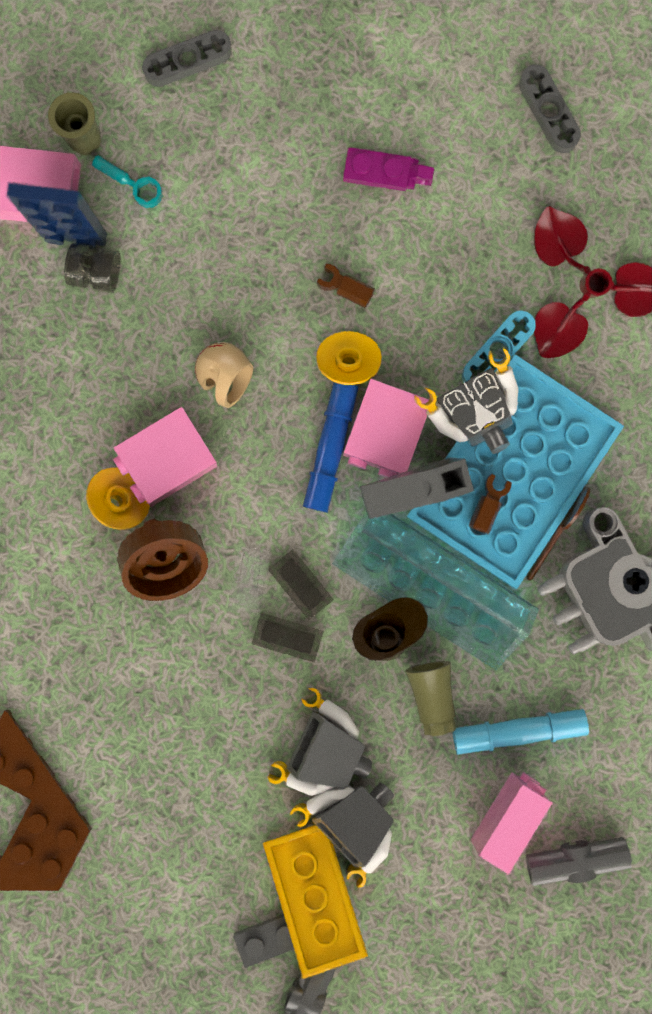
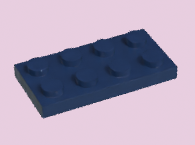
M8 182L7 198L33 226L35 231L44 238L45 242L63 245L64 241L76 242L77 246L85 249H95L96 245H106L107 232L79 191Z

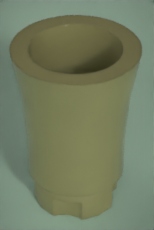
M69 92L58 96L51 103L48 111V120L51 128L67 142L73 151L81 155H90L101 144V133L95 120V111L92 103L87 97L79 93Z
M435 661L407 668L405 672L414 694L420 723H423L425 735L440 736L455 731L454 717L456 713L451 686V662Z

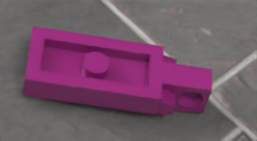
M348 147L343 182L406 192V189L414 190L415 184L431 186L434 167L418 165L419 160L409 156Z

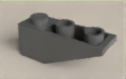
M453 457L359 486L369 519L446 501L474 491L466 459Z

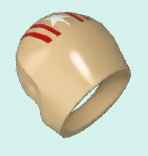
M218 342L207 346L199 354L196 360L195 373L198 383L204 390L212 389L216 385L215 397L217 403L223 407L230 408L239 401L247 389L253 374V365L243 351L235 345L227 342ZM233 383V388H232V390L230 391V393L228 394L229 388H230L231 384Z

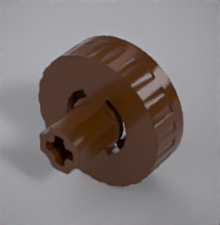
M155 518L146 521L144 526L135 529L122 541L117 552V563L124 587L133 596L148 601L169 600L186 594L202 581L208 569V558L201 536L195 528L181 521H159Z

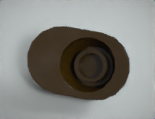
M400 597L389 601L358 621L353 629L352 636L355 649L361 656L369 660L390 661L398 658L405 649L423 637L428 626L426 609L419 601L410 597Z

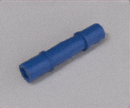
M333 382L327 410L324 412L326 420L318 442L313 472L309 471L310 478L302 507L328 513L335 482L338 480L335 475L343 453L348 423L353 420L351 417L359 389L357 385H343Z

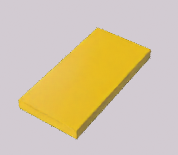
M316 825L264 842V850L303 979L368 957L334 845Z

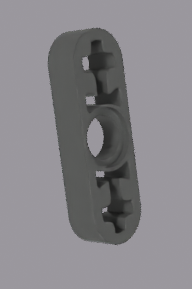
M212 30L154 52L143 61L142 70L149 84L161 87L222 64L230 58L232 53L230 38L221 30ZM218 41V44L222 45L220 53H216L212 49L213 42ZM198 47H203L206 59L202 60L201 52ZM192 52L196 55V61L190 66H184L179 63L181 54ZM171 57L176 68L174 71H172L168 60ZM159 64L163 74L157 76L153 72V65Z
M530 65L521 75L519 81L520 91L551 147L559 153L571 152L580 140V128L548 70L541 65ZM531 75L534 79H541L539 89L542 96L538 100L535 99L539 94L537 86L535 84H528ZM546 102L555 104L558 108V114L553 117L544 115L541 111V105ZM561 118L564 119L560 125L563 133H571L572 135L569 143L565 139L561 141L558 139L561 130L556 123Z

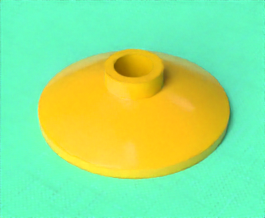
M343 331L330 335L319 345L316 355L317 365L322 374L331 381L343 385H356L370 380L379 371L382 359L380 348L373 339L353 331Z
M117 467L99 471L87 486L86 500L91 513L99 522L109 528L117 530L134 528L146 518L150 506L147 501L140 504L130 488L135 484L129 473L123 476ZM110 499L117 500L119 507L115 506Z

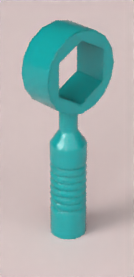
M99 155L93 159L92 167L122 185L128 184L133 187V196L140 206L153 208L161 202L163 191L159 182L154 178L142 177L135 182L127 172ZM147 184H151L157 188L156 197L146 202L139 197V189Z

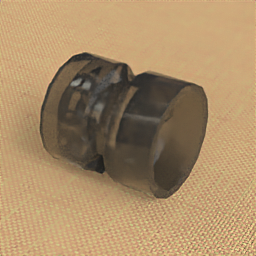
M72 243L65 260V283L68 286L87 288L89 285H92L96 291L114 293L121 267L119 251L99 248L94 252L91 246Z

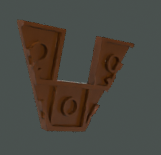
M7 709L4 710L0 718V784L30 799L31 802L3 856H0V891H59L87 840L92 827L85 817L80 814L69 794H66L44 758L38 754L30 738H27L11 715L12 712Z

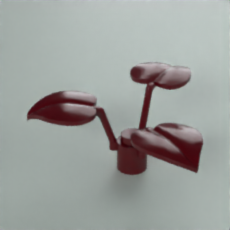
M551 206L543 210L535 227L534 246L536 253L548 266L555 267L566 260L569 265L583 272L584 275L579 284L583 295L570 309L562 302H552L544 305L537 312L534 318L536 326L533 333L538 353L542 358H556L568 354L584 341L588 332V321L584 316L575 312L589 298L602 296L609 290L616 291L614 304L624 315L641 317L652 312V267L638 262L625 264L616 271V285H614L608 271L600 268L591 271L589 266H584L573 260L572 257L581 254L587 245L588 234L586 227L577 217Z

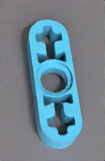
M526 311L512 313L466 364L462 371L463 382L465 383L470 380L472 372L469 369L471 367L476 370L485 360L491 364L488 354L490 345L494 342L503 343L511 359L533 334L536 326L533 316ZM524 320L527 323L524 327L527 333L520 331L512 340L518 343L517 346H514L511 339L507 337L515 327L512 321L520 322ZM483 355L485 360L479 358V356ZM493 357V360H494V361H497V362L503 360V359H496V358Z

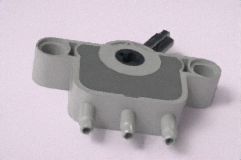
M605 507L590 510L583 518V528L592 546L566 560L560 569V574L545 581L544 584L538 586L537 590L541 596H544L564 587L572 605L553 616L555 624L567 623L579 616L588 633L568 646L571 654L583 652L598 643L616 646L638 635L641 636L646 647L652 651V559L638 554L614 510ZM598 514L603 515L607 521V526L602 532L598 531L594 526V519ZM630 577L637 578V585L626 584V579Z

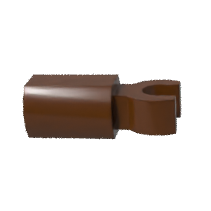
M326 264L324 270L331 273L333 279L326 282L318 278V287L324 291L334 289L337 291V295L366 309L375 292V288L347 274L342 276L336 266Z
M494 474L487 477L485 481L486 494L485 496L481 495L468 524L469 527L488 535L502 505L499 501L511 489V482L506 481L502 490H495L493 481L496 475Z

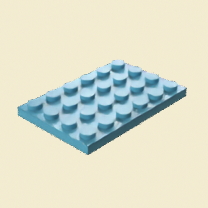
M515 354L507 366L512 367L519 388L518 406L515 414L511 416L513 424L503 430L510 445L503 451L492 454L485 441L476 446H471L467 441H456L445 459L450 457L466 459L474 491L446 501L413 508L406 517L512 588L517 589L624 425ZM494 474L496 475L493 481L495 490H502L506 481L511 482V489L508 494L501 497L499 501L502 503L501 508L488 535L469 527L468 524L481 495L485 496L486 494L485 481L487 477Z

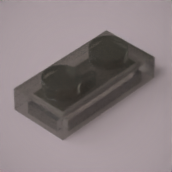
M294 549L268 569L308 620L334 600Z
M261 612L252 644L315 663L324 630Z

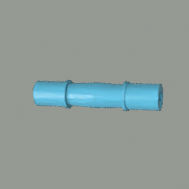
M584 709L552 714L547 712L546 716L518 718L490 724L487 721L484 724L458 727L453 731V739L457 755L487 750L492 752L497 747L526 745L545 740L556 742V740L587 736L589 735V725Z

